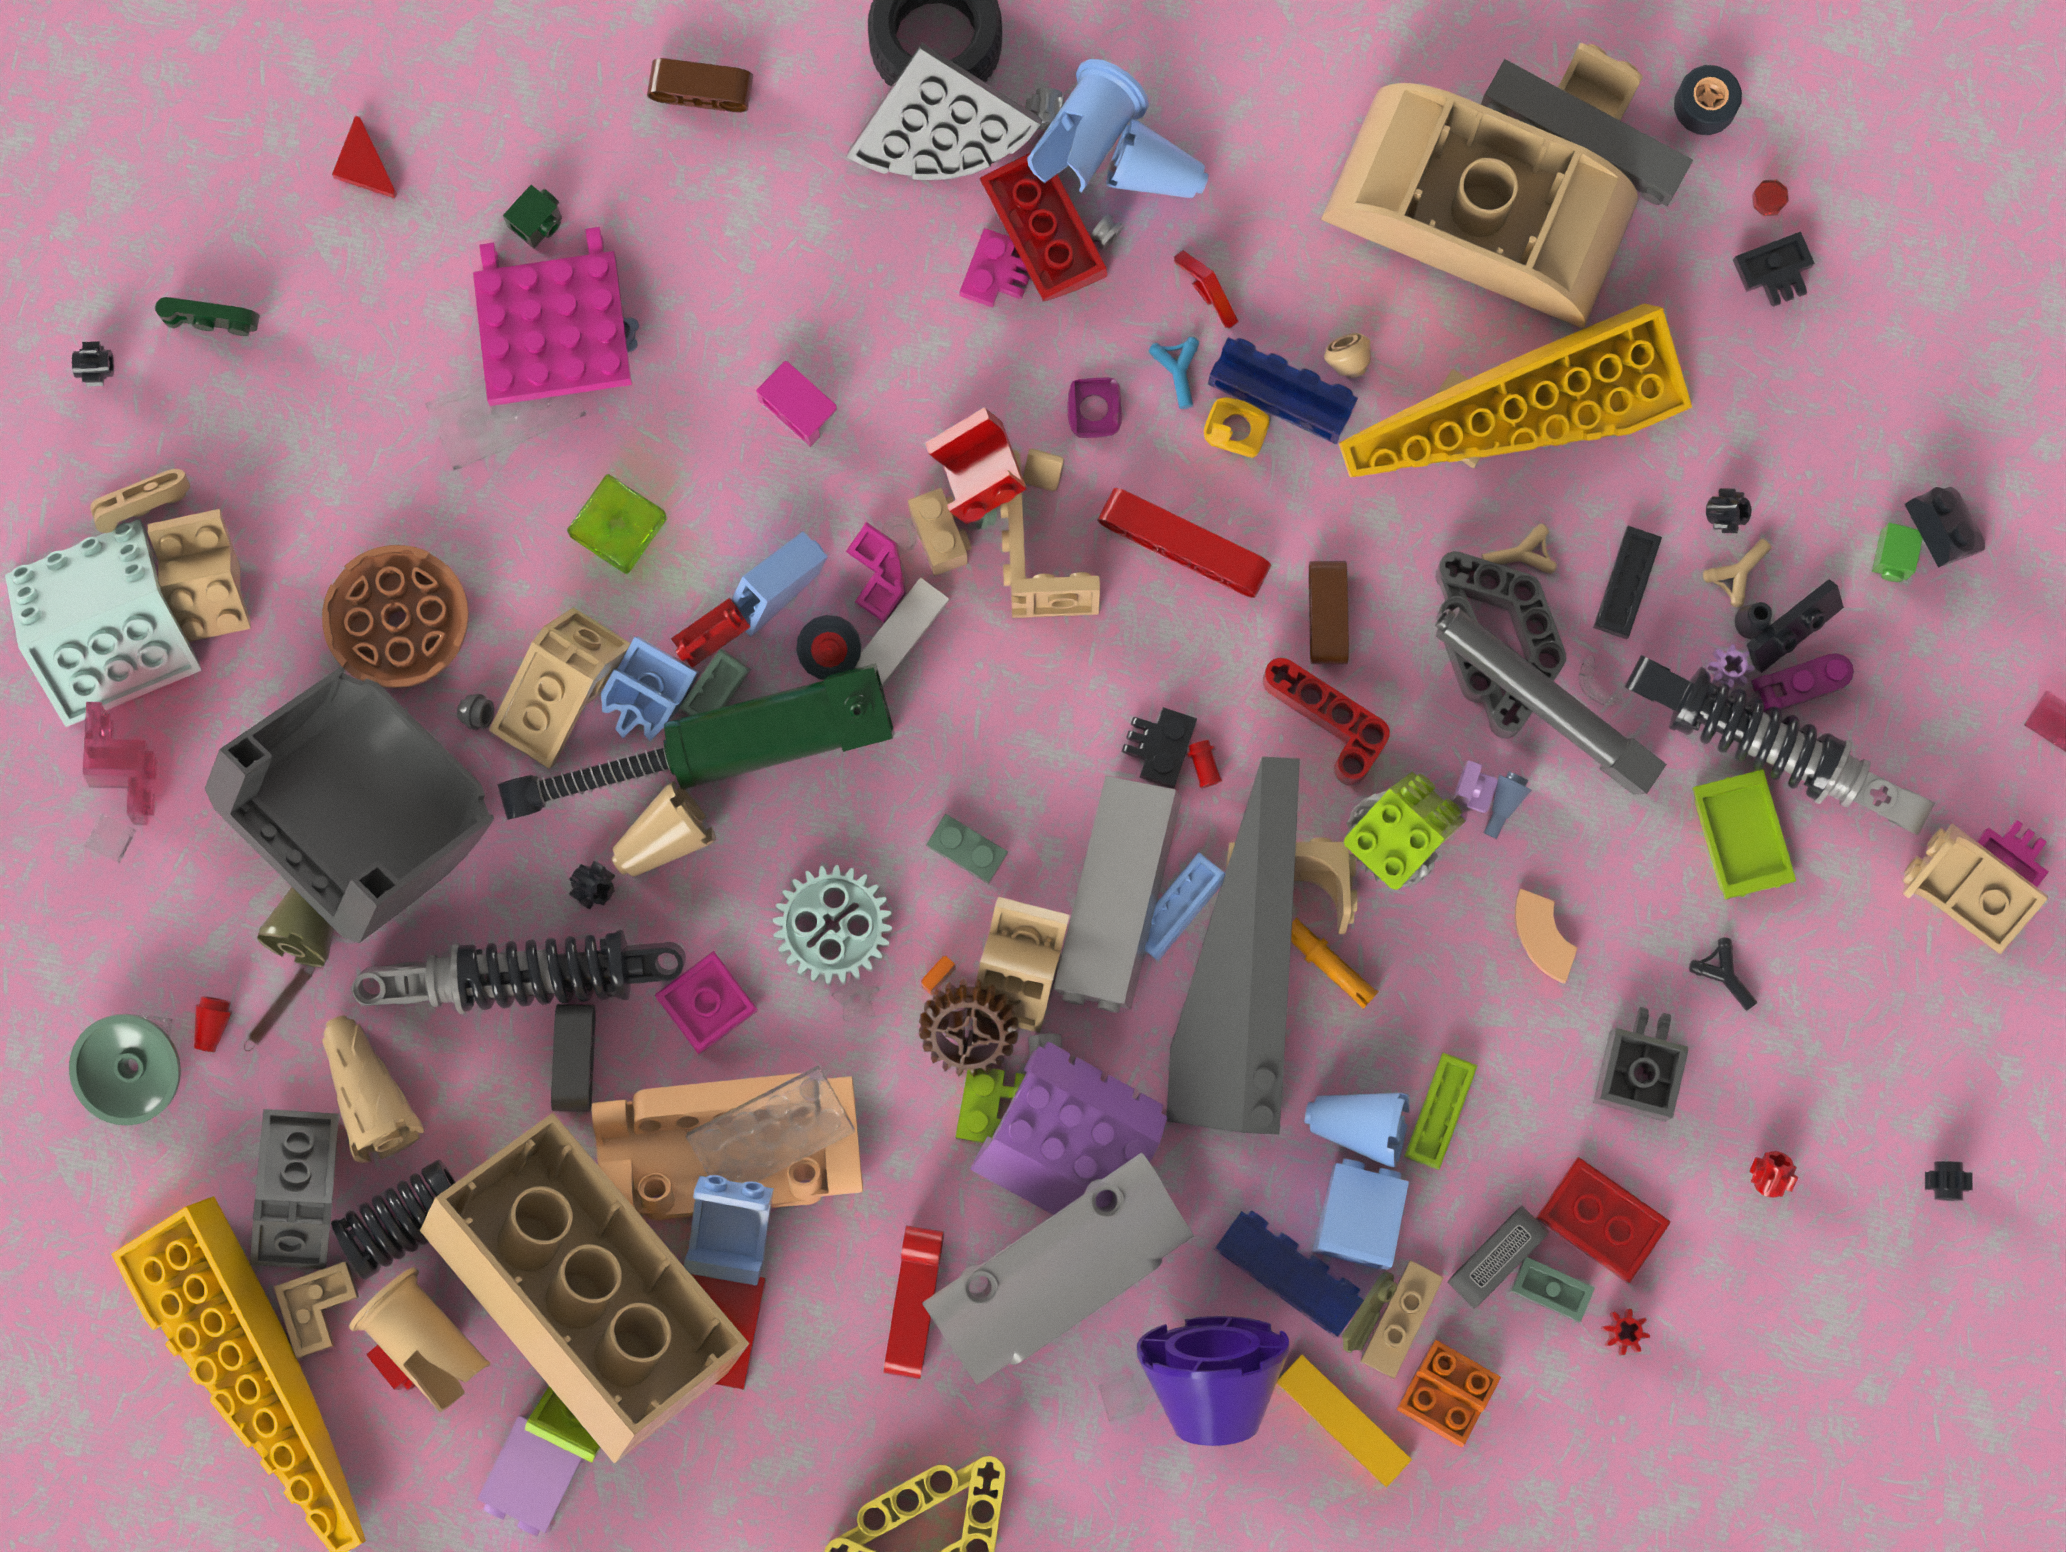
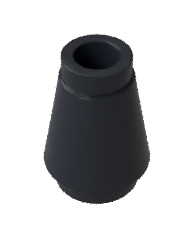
M1758 602L1742 607L1735 616V627L1738 633L1744 638L1753 640L1771 625L1772 610L1770 606L1766 603Z

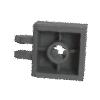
M1640 1007L1633 1032L1614 1028L1609 1032L1593 1103L1666 1122L1672 1119L1688 1055V1046L1666 1041L1671 1022V1015L1667 1013H1662L1658 1019L1655 1038L1644 1035L1649 1019V1011L1647 1008ZM1640 1066L1644 1068L1643 1074H1648V1079L1641 1083L1634 1076V1071Z

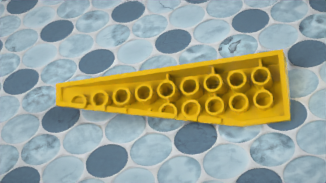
M1643 303L1450 387L1339 442V446L1349 476L1358 477L1396 471L1400 468L1429 466V464L1445 461L1455 462L1471 457L1481 458L1532 450L1542 446L1565 445L1568 442L1590 441L1613 435H1629L1692 408V404L1662 307Z

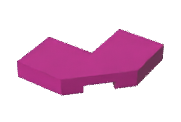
M865 522L846 552L875 573L857 597L855 603L885 623L906 594L898 544L874 526Z

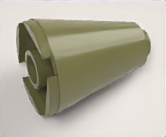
M291 887L260 927L257 940L264 947L281 957L286 952L296 956L294 960L296 963L311 967H323L329 958L334 928Z

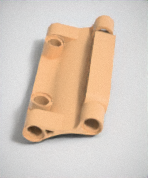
M786 1074L640 1090L633 1095V1101L627 1102L624 1099L592 1103V1121L597 1146L598 1166L640 1215H646L652 1220L660 1221L693 1216L695 1199L693 1198L694 1189L700 1176L718 1175L726 1178L727 1181L739 1183L753 1181L761 1183L764 1187L774 1188L771 1208L811 1205L819 1201L822 1196L863 1192L852 1076L819 1079V1082H814L812 1077L806 1074ZM806 1179H810V1180H811L810 1182H807V1183H800L802 1180H806ZM655 1195H662L656 1199L652 1198Z

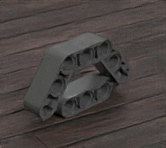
M1453 551L1443 556L1436 569L1435 577L1441 587L1445 602L1442 604L1436 620L1445 610L1459 607L1477 621L1467 597L1508 610L1526 660L1554 681L1566 662V652L1541 584L1537 578L1528 573L1462 552ZM1451 565L1458 567L1456 578L1449 576ZM1470 571H1475L1470 583H1467ZM1484 575L1491 576L1495 579L1497 587L1492 590L1486 589L1480 584L1479 578ZM1519 586L1527 588L1531 593V599L1527 601L1518 599L1514 593V588ZM1529 620L1539 621L1543 626L1544 632L1542 634L1531 633L1527 628L1526 622ZM1444 643L1464 697L1471 702H1483L1489 719V726L1496 736L1505 739L1514 737L1524 726L1532 711L1508 692L1503 696L1498 684ZM1543 653L1552 655L1555 658L1556 667H1544L1539 661V655ZM1473 676L1483 677L1488 683V689L1484 691L1476 690L1472 687L1470 678ZM1514 704L1519 710L1513 717L1512 722L1506 726L1502 723V720Z

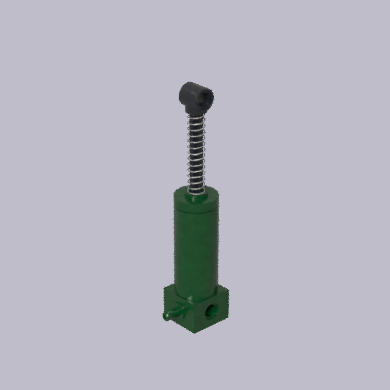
M874 663L829 675L824 681L684 717L680 720L665 722L666 740H663V748L657 750L654 747L653 751L647 752L645 750V753H635L636 755L630 757L626 755V758L623 759L617 757V760L611 762L607 760L608 763L604 764L598 762L596 766L591 767L589 765V768L585 769L580 767V770L574 772L570 770V773L566 774L561 772V775L555 777L551 775L552 777L547 779L542 777V780H540L538 776L527 775L501 782L497 786L506 818L509 820L539 812L542 808L546 807L547 801L550 800L555 802L557 798L565 799L569 795L574 797L576 793L583 795L584 791L589 790L592 792L595 788L601 790L603 786L611 787L614 783L620 785L622 781L630 782L633 778L639 780L641 776L645 775L648 777L652 773L657 775L659 771L667 772L669 769L672 775H676L680 788L684 790L842 748L843 752L883 742L893 739L895 731L877 664Z

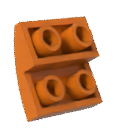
M1435 1339L1396 1410L1462 1448L1466 1444L1481 1412L1485 1410L1501 1377Z

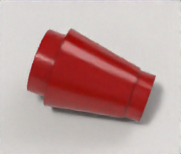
M201 996L200 1004L195 1006V1049L216 1052L217 1045H219L232 1014V1011L229 1010L230 1001Z

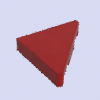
M355 116L332 176L334 179L395 199L397 193L361 118Z
M1184 250L1174 256L1175 264L1196 279L1192 283L1193 287L1207 305L1213 304L1223 326L1230 329L1239 321L1214 271Z

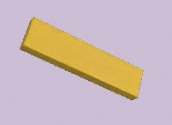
M1302 1354L1278 1379L1277 1384L1386 1488L1412 1461L1401 1448Z

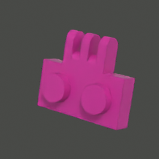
M986 228L983 229L959 291L961 297L992 308L999 292L1018 299L1023 298L1025 291L1012 284L1014 282L1027 286L1030 278L1017 272L1021 270L1028 273L1022 260L1013 256L1015 247L1009 236Z
M2018 820L2014 821L2003 837L1989 827L1985 829L1976 842L2038 887L2049 871L2034 860L2047 841L2040 837L2032 848L2027 844L2035 832L2028 828L2020 839L2015 835L2023 825Z

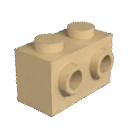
M942 488L908 500L909 513L934 576L968 564L966 551L971 550L965 529L958 531L953 519L956 516L948 510L947 505L954 500L952 496L945 498Z

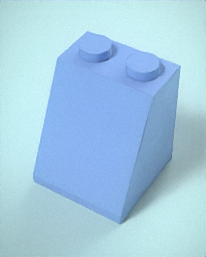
M1343 1159L1342 1164L1335 1163L1333 1165L1312 1252L1383 1271L1392 1268L1409 1181L1401 1180L1402 1173L1380 1168L1379 1173L1364 1170L1365 1164L1362 1162Z

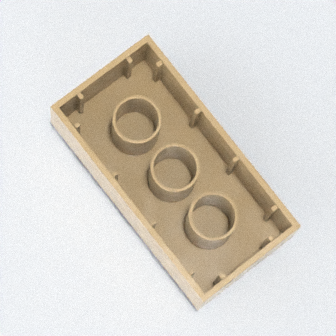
M551 1113L435 1197L420 1229V1232L614 1464L724 1377L749 1345L743 1335L554 1113Z

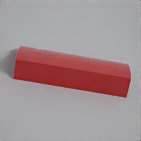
M1030 153L979 179L1044 302L1069 294L1107 277V268L1058 174L1046 183L1041 181L1028 166L1027 157L1030 156Z

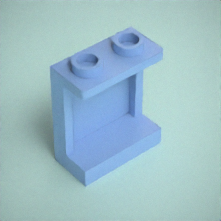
M718 1175L700 1176L693 1195L695 1204L689 1249L684 1261L686 1270L694 1275L757 1285L763 1269L774 1188L764 1187L761 1183L753 1181L745 1183L727 1181L726 1178Z

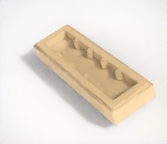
M1411 1260L1408 1262L1397 1284L1396 1292L1389 1301L1360 1362L1395 1379L1444 1277Z

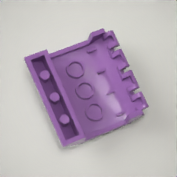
M1047 1041L1043 1048L1038 1046L1032 1052L1023 1069L1027 1073L993 1137L987 1136L970 1170L1055 1215L1084 1195L1087 1186L1092 1181L1104 1179L1141 1152L1150 1162L1160 1144L1167 1116L1161 1113L1163 1104L1143 1093H1140L1134 1099L1132 1097L1134 1088L1110 1075L1103 1082L1100 1080L1103 1071L1077 1057L1072 1064L1069 1063L1070 1053ZM1102 1190L1097 1194V1207H1105L1111 1203L1113 1198L1111 1190Z

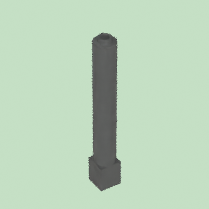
M1459 607L1453 611L1447 609L1441 614L1435 623V627L1438 628L1436 632L1438 639L1601 764L1600 769L1630 793L1647 794L1666 767L1667 764L1634 738L1627 739Z

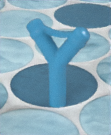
M1192 336L1188 337L1186 342L1177 346L1164 347L1154 343L1149 348V353L1173 375L1179 409L1193 407L1186 371L1198 349L1199 340ZM1183 348L1178 360H1175L1167 352Z

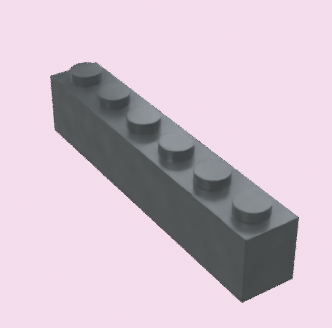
M1506 59L1502 62L1481 102V105L1596 153L1624 173L1635 189L1642 193V197L1655 205L1663 204L1668 207L1693 162V159Z

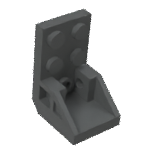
M263 1109L250 1265L309 1269L326 1268L339 1114Z

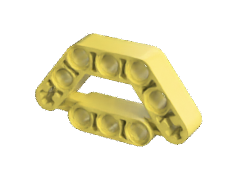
M984 1456L956 1472L948 1465L940 1464L866 1503L858 1512V1526L830 1541L825 1547L824 1552H832L833 1547L839 1549L843 1544L848 1546L847 1552H878L864 1544L969 1487L962 1538L938 1552H967V1544L973 1539L984 1540L988 1545L989 1552H994L1006 1476L1005 1467L998 1458L993 1456ZM987 1462L994 1463V1470L1000 1471L999 1478H993L990 1490H998L997 1498L987 1494L974 1495L975 1486L983 1489L984 1477L978 1475V1469L985 1468ZM940 1470L948 1472L952 1477V1486L945 1493H938L931 1486L932 1475ZM911 1489L917 1493L919 1504L915 1510L904 1511L899 1507L897 1499L902 1490ZM980 1500L990 1502L994 1508V1515L988 1522L981 1523L972 1515L973 1505ZM879 1508L883 1511L885 1523L882 1528L873 1530L867 1527L864 1515L868 1509Z

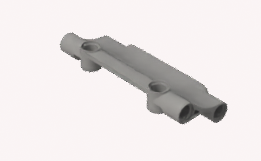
M1141 1152L1104 1179L1092 1181L1087 1186L1084 1195L982 1265L967 1267L958 1279L922 1302V1304L978 1386L1008 1364L1015 1365L1027 1359L1149 1275L1161 1265L1163 1257L1187 1242L1194 1235L1167 1193L1158 1174ZM1102 1190H1111L1113 1194L1111 1203L1105 1207H1097V1194ZM975 1277H987L988 1284L984 1291L980 1293L970 1292L969 1285Z

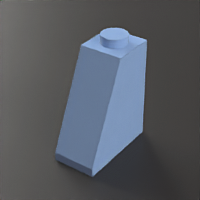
M801 532L742 577L732 601L751 626L745 631L750 637L759 631L819 575L828 556L823 552L822 547L816 541L811 540L804 532Z

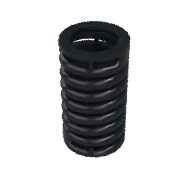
M439 1159L421 1170L423 1178L436 1197L456 1183L446 1166ZM412 1174L409 1180L420 1198L424 1209L406 1181L402 1180L397 1184V1189L412 1217L393 1188H388L384 1192V1196L400 1225L380 1195L372 1198V1204L384 1223L387 1232L382 1227L370 1204L367 1202L360 1204L359 1211L376 1242L354 1211H348L341 1220L334 1219L331 1221L332 1229L341 1248L362 1279L366 1280L378 1273L381 1266H390L393 1258H404L406 1251H416L419 1244L426 1245L429 1243L420 1232V1229L434 1198L419 1174ZM354 1236H357L365 1247L363 1252L354 1240Z

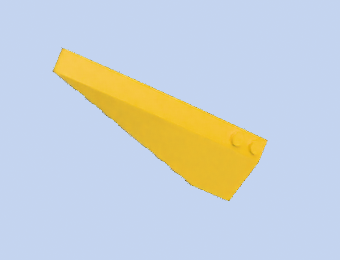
M215 1196L184 1207L112 1253L111 1255L146 1322L153 1330L159 1327L162 1328L169 1339L165 1344L174 1356L180 1355L191 1369L188 1373L197 1385L205 1386L210 1392V1402L245 1446L247 1448L253 1446L262 1458L261 1466L269 1475L274 1473L285 1486L286 1490L283 1493L292 1504L300 1505L307 1514L305 1521L330 1552H348L366 1542L344 1473L314 1396L287 1336Z

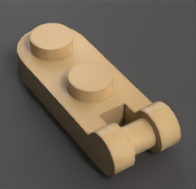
M171 469L97 498L90 506L95 526L102 533H110L115 530L117 523L132 516H143L149 513L152 508L182 500L190 488V483L183 470Z

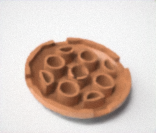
M387 545L368 550L344 566L345 569L337 577L333 585H330L326 593L322 609V628L332 655L348 673L363 682L366 678L379 683L383 688H406L421 684L435 677L453 661L460 651L467 634L469 609L465 591L459 579L448 565L430 554V552L417 547ZM394 613H406L407 616L398 627L389 625V619Z

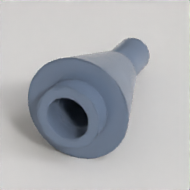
M1508 771L1506 777L1498 776L1492 807L1493 814L1484 834L1495 839L1498 838L1506 818L1513 814L1532 791L1526 787L1527 779Z

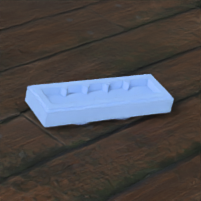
M1200 852L1197 853L1156 903L1145 951L1157 961L1162 958L1222 886L1226 873Z

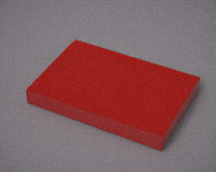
M1580 1157L1575 1159L1536 1216V1219L1626 1283L1632 1281L1671 1223L1670 1220Z
M691 1274L749 1343L730 1371L715 1384L745 1390L766 1278L760 1277L758 1284L752 1285Z

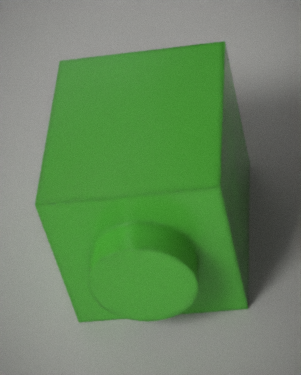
M1889 522L1880 531L1872 572L1882 574V579L1891 582L1908 580L1916 572L1923 540L1918 529Z

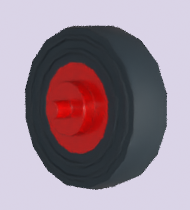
M824 615L812 619L803 627L797 639L796 652L800 664L807 673L824 680L829 675L855 669L860 660L862 644L857 630L849 621L839 616Z

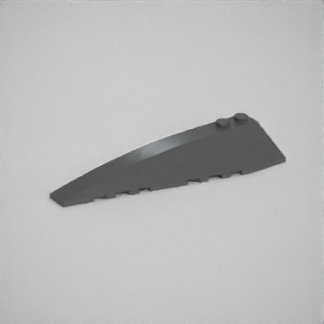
M1266 756L1261 758L1233 852L1227 865L1221 890L1219 891L1204 938L1198 963L1192 976L1186 1001L1180 1014V1020L1170 1046L1166 1121L1241 1133L1280 1134L1293 912L1299 758Z

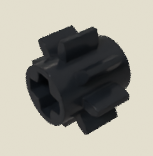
M100 341L82 342V349L72 353L74 377L82 378V382H86V387L104 386V379L114 375L112 351L104 350V346H101Z
M1720 488L1719 497L1712 496L1706 505L1707 520L1713 524L1714 530H1721L1722 533H1738V525H1746L1752 513L1750 501L1744 497V492H1736L1735 488Z
M593 861L591 867L580 864L579 868L569 878L573 888L569 895L587 909H591L594 903L604 906L615 892L612 883L615 874L608 871L605 866L597 861Z
M1934 1162V1171L1925 1172V1190L1934 1191V1200L1963 1201V1192L1973 1191V1173L1963 1171V1162Z

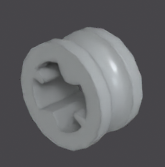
M1108 214L1098 223L1090 237L1093 242L1099 241L1100 248L1106 250L1119 236L1123 229V224L1120 222L1114 223L1113 216Z

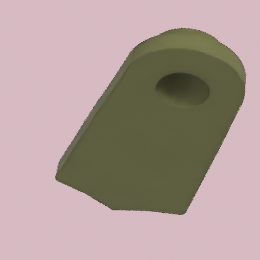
M1387 1271L1382 1273L1342 1335L1343 1350L1352 1353L1353 1350L1361 1351L1381 1315L1379 1311L1384 1302L1388 1303L1396 1292L1397 1283L1394 1282L1393 1274Z

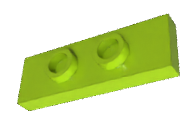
M1444 1052L1441 1054L1406 1148L1405 1158L1435 1170H1440L1478 1065Z

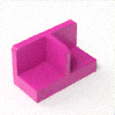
M784 361L756 390L758 400L810 447L820 438L819 428L837 411L836 404L788 361Z

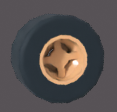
M1703 65L1694 68L1684 77L1674 97V111L1678 121L1687 130L1698 135H1712L1722 132L1731 124L1742 103V90L1739 82L1729 70L1717 65Z

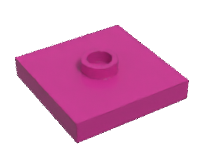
M714 951L654 995L698 1055L758 1011Z

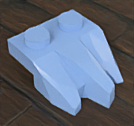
M634 637L619 667L613 670L601 692L602 712L610 713L616 709L621 712L615 729L622 738L636 725L642 724L644 726V736L651 741L664 728V723L669 722L678 712L680 705L689 694L700 672L642 638Z

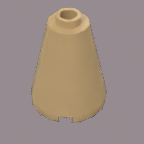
M672 781L665 786L612 848L614 856L611 857V860L622 875L628 873L635 877L709 846L716 840V835L712 827L706 830L703 826V819L706 818V815L685 789L682 790L680 787L676 789V782Z

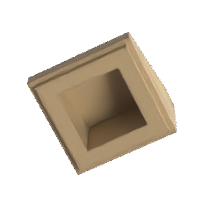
M1029 449L1023 475L1025 484L1056 491L1064 468V458L1037 449Z

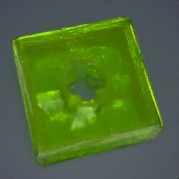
M607 474L567 528V532L573 540L624 574H628L666 522L667 516L663 509L618 479ZM622 517L625 526L622 529L616 527L614 530H611L610 521Z

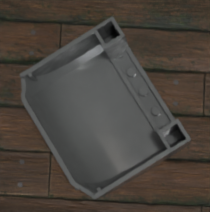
M339 667L220 748L204 789L214 810L343 938L360 943L447 876L479 842L493 822L494 817L493 814L489 815L484 802L485 793L481 783L379 683L367 678L363 682L344 674L345 669Z

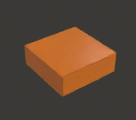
M942 956L921 980L922 988L932 996L936 989L956 969L955 963L947 956Z

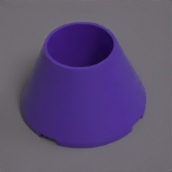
M1233 1316L1185 1319V1326L1167 1330V1325L1164 1324L1148 1331L1137 1342V1357L1176 1435L1186 1442L1205 1446L1239 1443L1250 1439L1258 1432L1289 1353V1338L1284 1331H1280L1279 1335L1271 1331L1270 1323Z

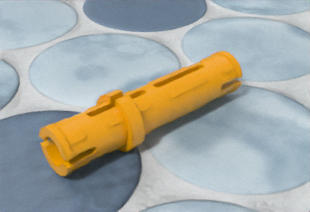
M1298 917L1292 922L1291 943L1306 956L1304 960L1308 964L1312 961L1364 1009L1379 991L1375 990L1327 946L1329 942L1324 937L1320 940Z

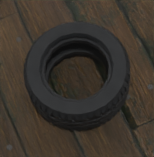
M873 0L868 14V38L870 53L876 70L880 73L881 78L885 79V83L892 87L912 57L902 48L896 37L900 23L912 10L925 4L942 3L955 7L968 17L975 30L971 43L960 55L950 59V61L986 83L988 77H991L993 70L996 69L1002 51V16L998 1Z

